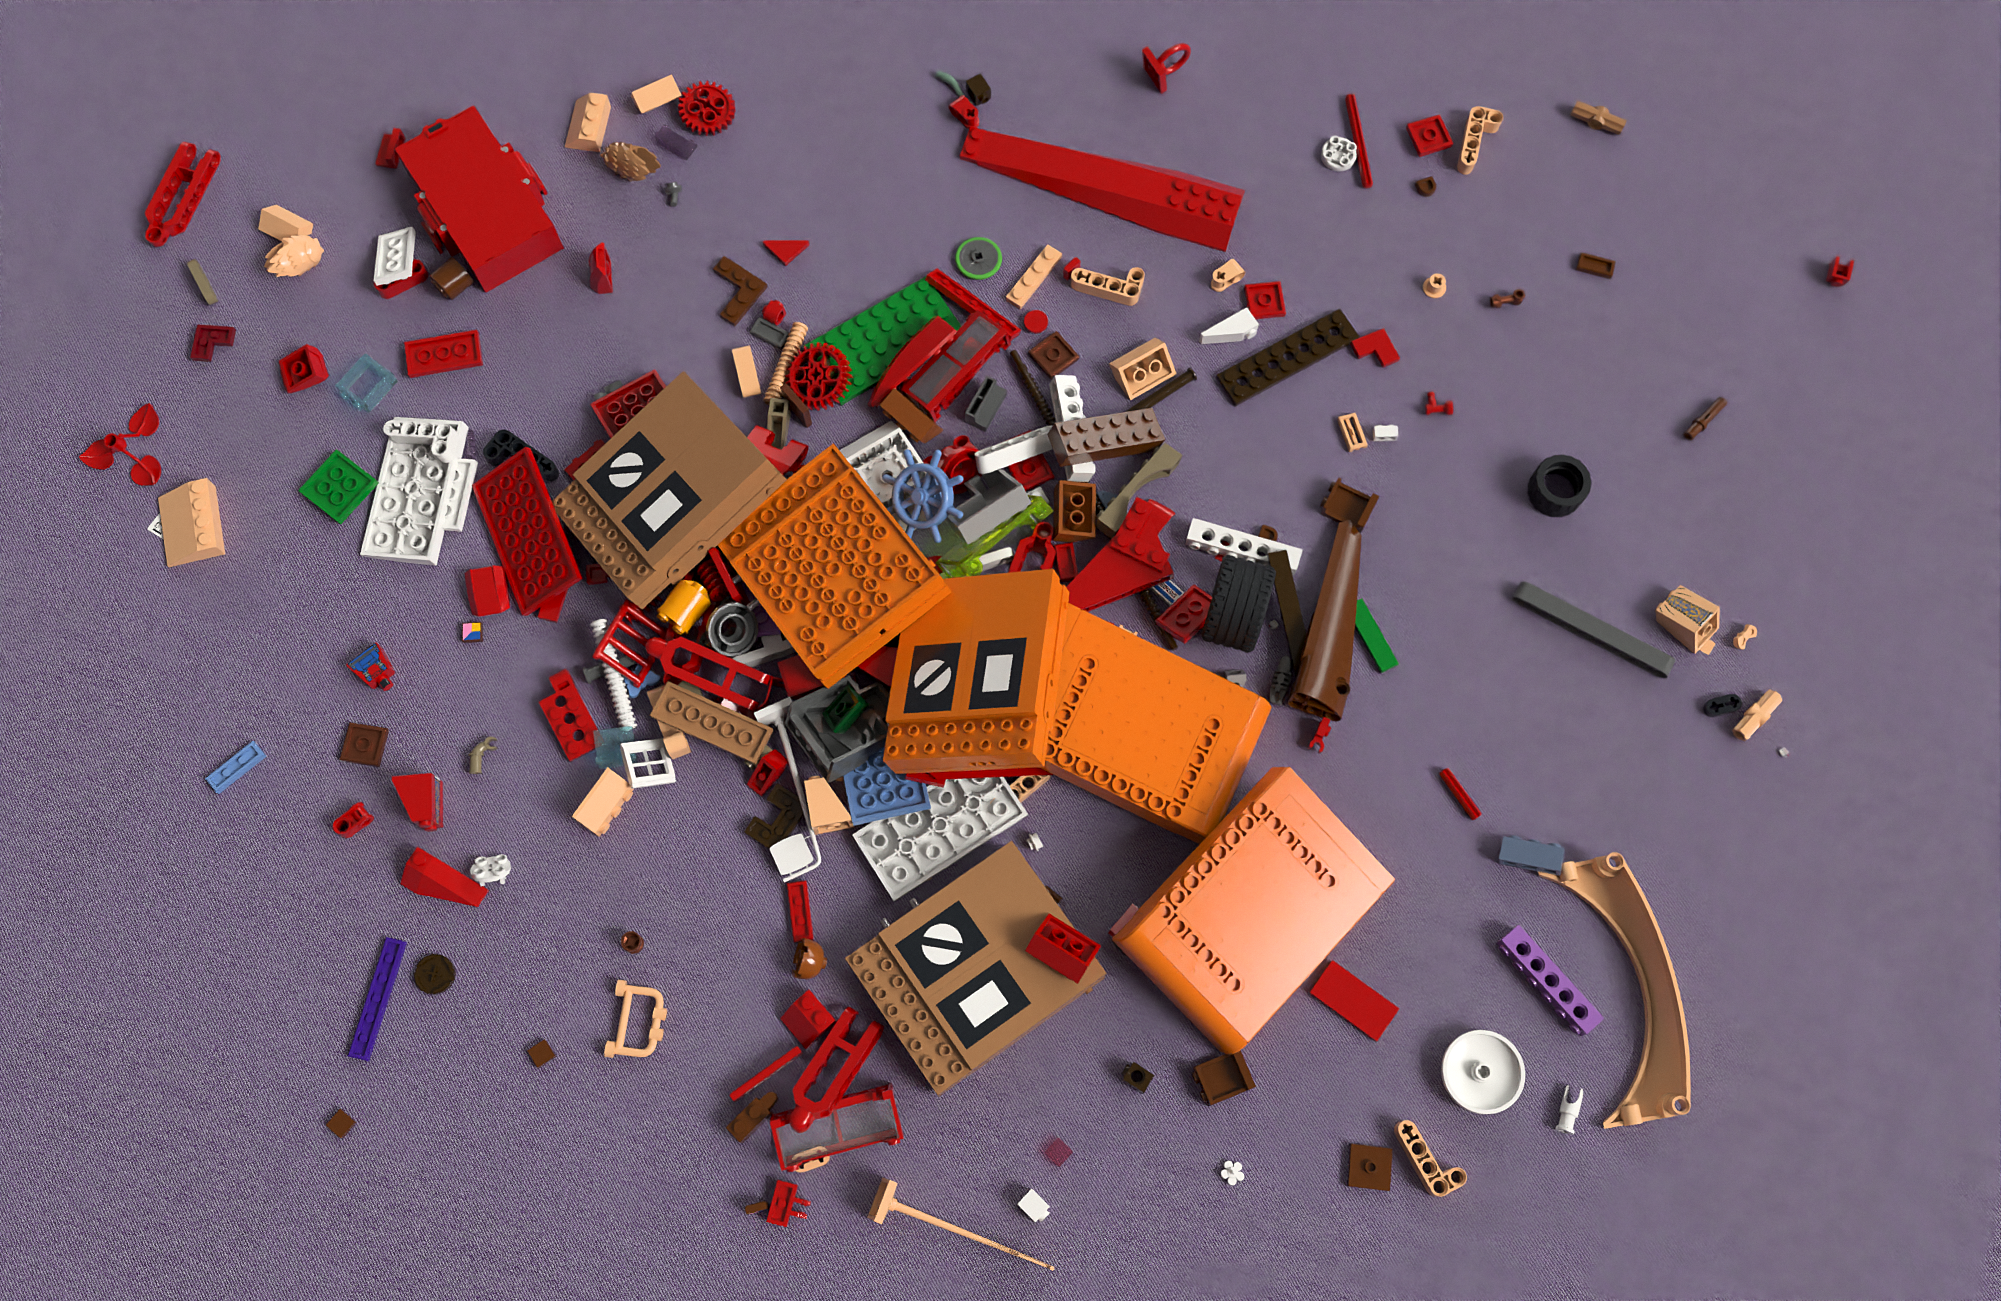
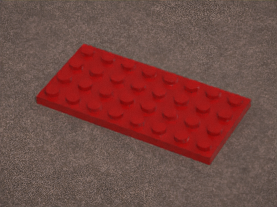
M524 447L472 485L523 616H528L583 579L531 448Z

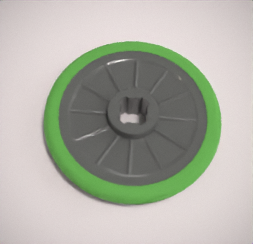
M974 237L964 241L958 247L955 262L963 275L971 279L981 280L993 276L999 270L1002 263V254L997 244L992 240L984 237Z

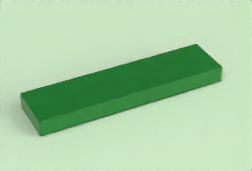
M1362 598L1357 600L1355 628L1380 673L1398 666L1399 663L1365 602Z

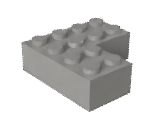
M1002 469L982 474L989 487L988 490H986L978 474L963 483L971 496L970 499L956 507V509L963 512V517L959 519L950 514L947 517L954 532L967 544L976 542L982 535L993 531L997 525L1008 521L1011 516L1025 510L1032 503L1022 484Z

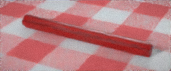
M1353 93L1347 94L1345 101L1353 141L1357 146V161L1362 185L1365 189L1371 188L1373 181L1356 97Z

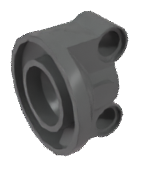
M728 596L720 602L719 607L709 616L706 631L701 636L699 644L729 657L745 653L755 643L758 635V621L754 612L749 610L746 605L737 603ZM728 619V630L721 633L722 624Z

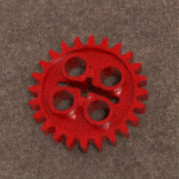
M707 80L705 85L699 81V86L692 83L693 89L686 87L687 93L682 92L683 98H679L680 104H678V110H680L679 117H681L682 123L686 122V128L691 127L692 132L697 129L698 135L703 131L706 136H708L709 132L715 136L716 130L721 134V128L727 130V124L732 125V119H735L736 112L735 100H732V94H728V89L722 90V84L716 87L715 82L709 85Z

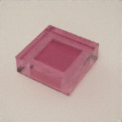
M1058 1137L1044 1153L1060 1167L1073 1151Z

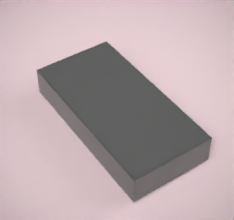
M760 317L750 330L751 335L782 350L789 337V332Z

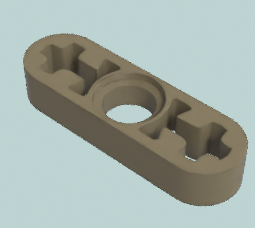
M193 259L187 262L208 304L212 305L219 300L198 261Z

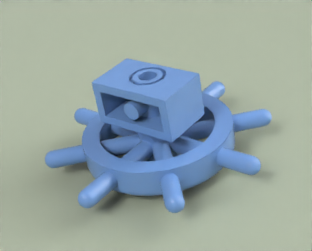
M906 449L903 454L908 467L902 470L896 479L887 474L882 476L884 482L893 486V506L887 508L891 515L896 513L908 525L906 534L910 538L915 528H930L934 542L940 543L941 536L937 526L949 514L959 519L963 517V512L954 508L952 488L963 482V476L958 475L949 479L946 473L937 467L942 454L940 450L934 451L930 464H915L911 451ZM918 472H927L926 476L920 479ZM911 477L915 488L907 484ZM904 492L910 494L911 497L904 500ZM915 504V507L911 515L907 510V507ZM921 510L925 514L926 521L918 520Z

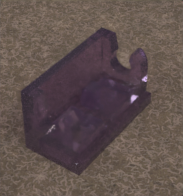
M663 125L658 133L655 134L657 144L687 161L697 148V144L694 143V140H687L671 131L668 125Z

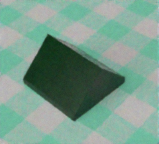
M846 685L822 715L834 733L845 734L869 704L849 685Z

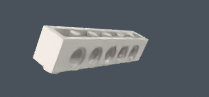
M1055 375L1049 387L1056 423L1086 418L1082 411L1083 402L1080 399V386L1077 383L1076 376ZM1087 462L1065 466L1067 481L1089 482L1095 474V464Z
M1195 518L1192 519L1185 543L1191 549H1202L1211 555H1232L1235 558H1243L1246 561L1250 560L1253 563H1261L1264 566H1269L1268 553L1287 549L1293 576L1297 571L1303 550ZM1202 536H1209L1211 540L1205 541ZM1227 541L1229 546H1223L1220 542ZM1244 546L1247 548V551H1241L1239 547ZM1262 551L1266 556L1261 557L1257 552Z

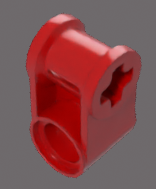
M961 95L948 105L951 114L967 129H970L971 126L976 128L979 126L978 110L964 95Z
M358 802L334 821L333 830L342 838H351L362 828L368 826L374 820V816L366 811L363 802ZM348 824V828L341 832V827Z

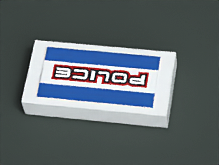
M1171 580L1150 588L1169 606L1184 594Z

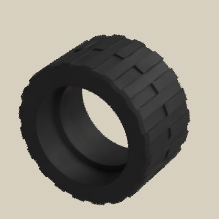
M1565 454L1552 455L1541 462L1530 477L1527 485L1529 500L1544 515L1546 514L1550 517L1568 516L1578 509L1590 493L1592 485L1590 472H1588L1587 467L1580 460L1575 459L1573 456ZM1547 474H1559L1567 478L1574 488V497L1559 498L1554 496L1546 488L1544 476Z

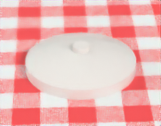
M1475 1030L1457 1037L1448 1046L1442 1059L1441 1075L1446 1091L1460 1107L1476 1114L1501 1112L1509 1108L1519 1098L1523 1090L1525 1067L1521 1055L1508 1039L1495 1032Z

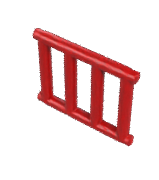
M625 600L592 657L596 660H602L634 682V687L639 688L656 658L649 655L647 660L614 638L613 634L619 628L643 646H646L648 639L622 621L626 612L660 635L659 638L665 640L668 628L663 629L632 607L629 600ZM608 643L642 666L638 676L603 652Z

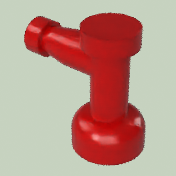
M1427 393L1429 404H1425L1426 415L1439 412L1453 415L1452 400L1446 401L1444 405H1436L1435 393Z

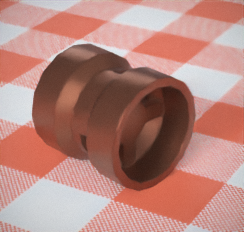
M629 931L622 936L621 946L627 952L637 954L643 949L644 940L638 933Z

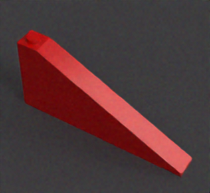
M1149 516L1137 538L1164 551ZM1113 537L1067 585L1066 588L1070 592L1068 603L1089 612L1174 579V573L1169 561H1167L1163 571L1159 572L1110 548Z

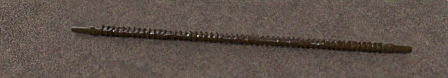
M1011 351L1010 355L1017 366V371L1022 375L1021 379L1024 381V385H1027L1026 389H1029V393L1032 394L1031 398H1034L1033 402L1036 403V407H1039L1038 411H1041V415L1044 416L1045 424L1053 426L1056 423V419L1052 417L1053 413H1050L1051 409L1048 408V404H1045L1044 396L1040 395L1041 391H1038L1039 387L1036 386V382H1033L1032 374L1028 373L1026 364H1023L1017 351ZM1096 498V514L1101 510H1105L1104 507H1101L1100 498ZM1143 590L1140 592V597H1143L1142 602H1146L1145 606H1148L1147 611L1151 612L1152 620L1156 621L1162 613H1159L1160 609H1157L1158 604H1154L1153 595H1149L1150 590ZM1158 626L1161 635L1166 639L1172 651L1176 650L1178 645L1173 636Z

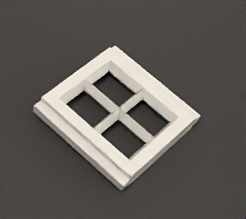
M664 738L620 744V751L631 789L676 782L671 758L663 741ZM660 750L662 760L649 761L647 751ZM643 752L646 762L632 763L630 753ZM664 763L666 773L653 775L650 765ZM647 765L649 775L636 777L633 767Z

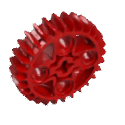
M817 342L816 346L810 343V348L804 346L803 352L798 350V356L792 355L795 360L793 362L788 361L791 368H786L790 373L785 375L789 379L785 383L810 410L815 408L817 411H820L821 407L827 410V405L834 407V401L840 403L838 398H845L842 393L844 391L849 392L846 385H852L848 379L853 377L849 374L852 371L848 366L850 362L842 351L836 349L833 345L829 346L827 343L822 345ZM822 355V359L817 362V358ZM830 357L835 359L838 366H830ZM809 360L808 366L802 367ZM839 373L838 377L833 379L834 375ZM804 374L803 378L799 380L800 375ZM835 386L834 389L828 394L829 387ZM799 387H807V396L800 391ZM820 391V395L815 398V394Z

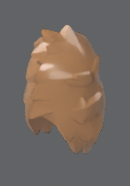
M613 142L608 147H605L606 152L600 154L607 168H610L616 175L619 174L621 178L624 177L630 182L645 180V175L656 173L655 169L661 167V164L656 160V155L649 152L648 149L625 142Z

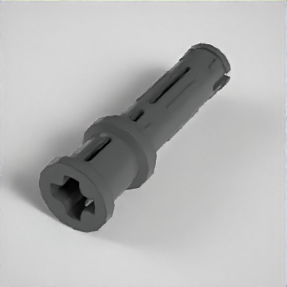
M628 656L616 659L624 667L638 664ZM598 662V665L589 668H582L588 684L601 677L605 678L606 673L603 671L605 669L602 667L603 662Z

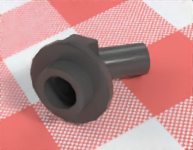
M677 182L667 183V187L664 190L666 195L671 194L670 205L676 207L678 192H682V185H678Z

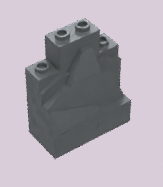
M850 676L840 679L829 689L826 687L821 688L790 703L785 725L822 777L825 778L827 783H830L868 761L870 755L885 747L888 732L885 720L890 695L887 688L880 681L860 690L858 684ZM849 685L869 706L845 734H837L832 731L822 713L845 686Z

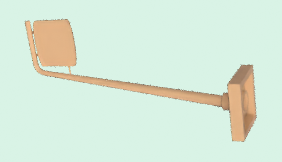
M882 1177L867 1218L882 1224L888 1211L896 1210L1036 1263L1047 1269L1054 1270L1053 1266L897 1202V1199L894 1198L897 1183Z

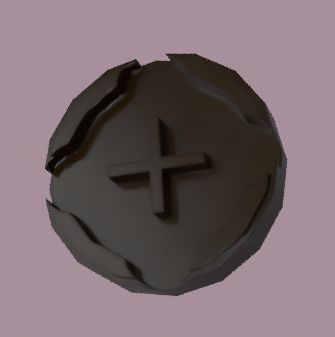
M438 954L425 956L418 962L414 972V980L417 987L430 995L446 992L452 986L456 976L453 962L449 958Z

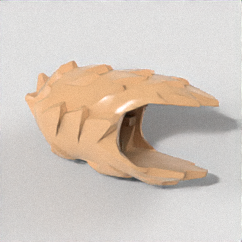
M307 235L281 239L282 242L272 248L265 256L267 261L264 267L268 268L267 272L277 273L276 277L286 275L291 277L301 276L306 271H310L312 267H316L321 260V254L324 252V249L320 247L317 238L313 239Z

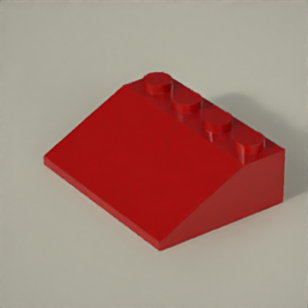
M654 369L594 401L590 405L611 439L652 401L666 385Z

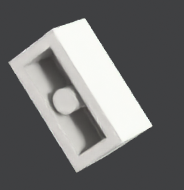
M1392 424L1374 426L1372 430L1373 441H1396L1398 438V426Z

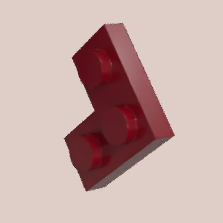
M197 324L190 358L193 361L211 362L215 345L233 347L236 329L227 326Z

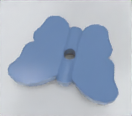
M638 665L633 673L638 676L642 666ZM649 671L639 688L634 687V682L624 676L629 697L636 698L646 686L658 684L660 676Z

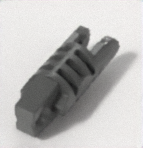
M1287 655L1282 656L1278 669L1274 672L1270 687V704L1281 706L1288 691L1292 676L1290 673L1292 664L1291 659Z

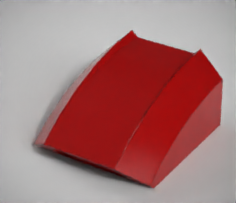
M601 242L592 250L589 256L590 287L598 294L613 293L611 259L605 244Z
M306 344L279 360L280 374L287 393L304 390L328 378L329 374L323 359L324 356L316 347Z
M492 565L490 567L469 569L464 573L472 615L480 617L497 614L510 608L507 575L502 566Z

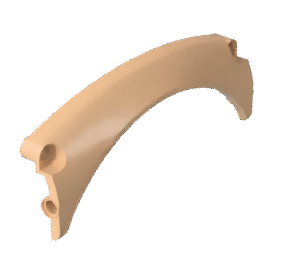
M1612 852L1606 856L1595 857L1591 860L1576 863L1574 861L1564 862L1560 876L1538 872L1540 877L1555 882L1576 894L1603 917L1625 947L1640 983L1645 1013V1035L1641 1060L1627 1094L1616 1110L1603 1121L1604 1129L1623 1125H1635L1645 1121L1687 1114L1691 1108L1690 1055L1681 996L1660 928L1644 893L1623 856L1617 852ZM1609 858L1615 861V867L1609 864ZM1676 1100L1681 1104L1680 1111H1677L1674 1106Z

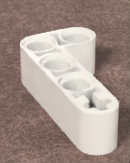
M390 420L383 427L384 433L396 443L432 445V453L443 463H449L455 457L459 434L448 423Z

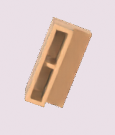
M671 74L631 92V97L640 113L643 114L681 97V93Z
M273 205L261 209L258 229L281 241V239L291 238V236L312 234L313 223L278 205Z

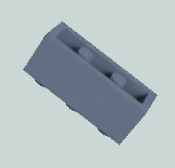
M1514 835L1503 836L1499 856L1500 864L1558 876L1561 875L1565 848H1561V845L1556 843H1549V845L1541 844L1540 841L1535 839H1529V841L1520 840V837Z

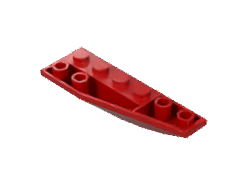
M934 316L894 356L875 386L867 405L869 407L880 406L884 401L883 398L890 394L894 388L897 390V386L901 382H905L931 356L935 357L941 352L940 347L945 343L948 345L955 338L953 335L957 331L940 316Z

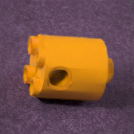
M680 580L667 596L663 605L657 608L658 614L656 617L663 623L668 621L673 625L672 630L677 634H688L692 625L700 619L711 605L707 590L696 581Z

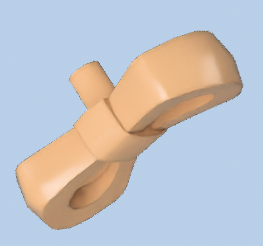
M1746 624L1744 630L1741 633H1737V636L1734 637V647L1744 650L1746 641L1757 636L1756 627Z

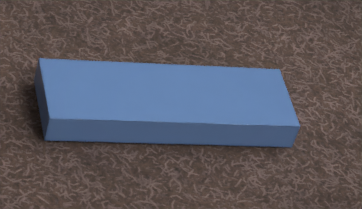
M252 741L205 779L214 791L220 794L263 760L266 755L257 743Z

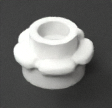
M1037 833L1029 834L1028 844L1032 850L1036 848L1039 851L1038 849L1043 847Z

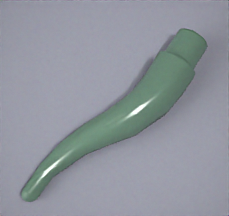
M940 70L937 71L936 77L951 85L959 97L964 95L959 83L951 75Z

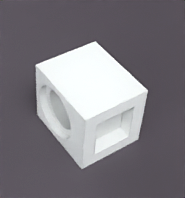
M1033 1189L1017 1204L1034 1222L1037 1220L1042 1222L1049 1214L1047 1209L1050 1206Z

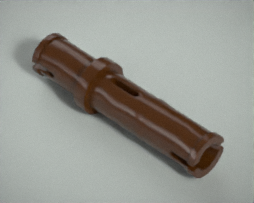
M1718 397L1699 418H1695L1692 421V425L1683 433L1684 438L1692 441L1701 431L1703 432L1712 419L1727 406V400L1723 397Z

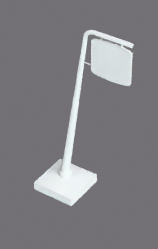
M790 697L754 713L758 722L766 726L774 723L778 727L810 836L808 837L812 839L817 856V862L808 867V864L814 859L806 844V838L802 834L788 837L770 847L780 874H790V876L783 879L784 883L815 869L821 863V855L815 833L811 827L809 811L784 724V718L787 717L790 703H792ZM806 866L805 869H803V870H801V871H799V872H797V873H795V874H791L792 872L797 871V870H799V869H801V868H803V867Z

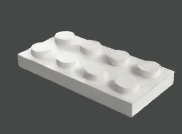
M413 226L378 237L374 282L377 286L389 284L400 279H407L412 276L416 234Z

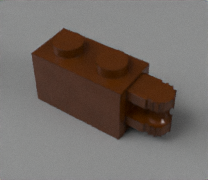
M771 1091L761 1099L755 1098L726 1129L743 1144L773 1114L770 1109L779 1099L777 1094Z

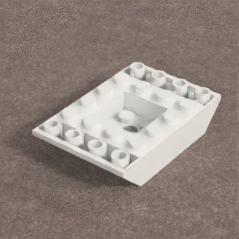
M892 421L839 450L886 509L893 506V486L884 482L882 476L890 473L896 479L900 472L908 467L903 454L906 449L911 451L915 464L923 463L900 427ZM918 472L920 479L925 477L927 472ZM911 477L907 484L915 488ZM904 492V500L911 497L910 494ZM915 504L907 507V510L911 515L915 507ZM921 510L918 520L926 521L925 514ZM896 513L892 514V516L894 517V519L898 522V524H899V525L902 527V529L906 532V529H907V526H908V525H906V524L898 517V515H897Z

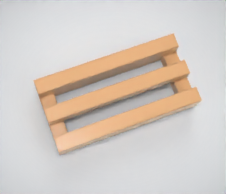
M1356 413L1338 417L1337 421L1348 451L1360 450L1362 447L1367 448L1368 444ZM1349 418H1352V421L1354 423L1355 429L1357 431L1361 443H1358L1355 432L1353 430ZM1343 420H1345V422H1346L1347 428H1348V430H1349V433H1350V436H1351V438H1352V441H1353V444H1354V445H1352L1351 439H1350V437H1349L1348 431H1347V429H1346V426H1345Z

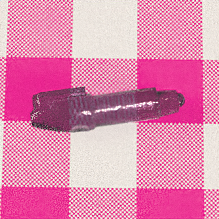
M470 429L467 435L468 450H466V458L476 460L475 435L473 430Z

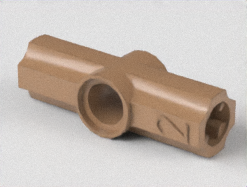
M1578 100L1571 112V116L1588 122L1590 128L1595 130L1603 128L1617 135L1621 134L1627 121L1610 114L1609 110L1604 106L1593 107Z

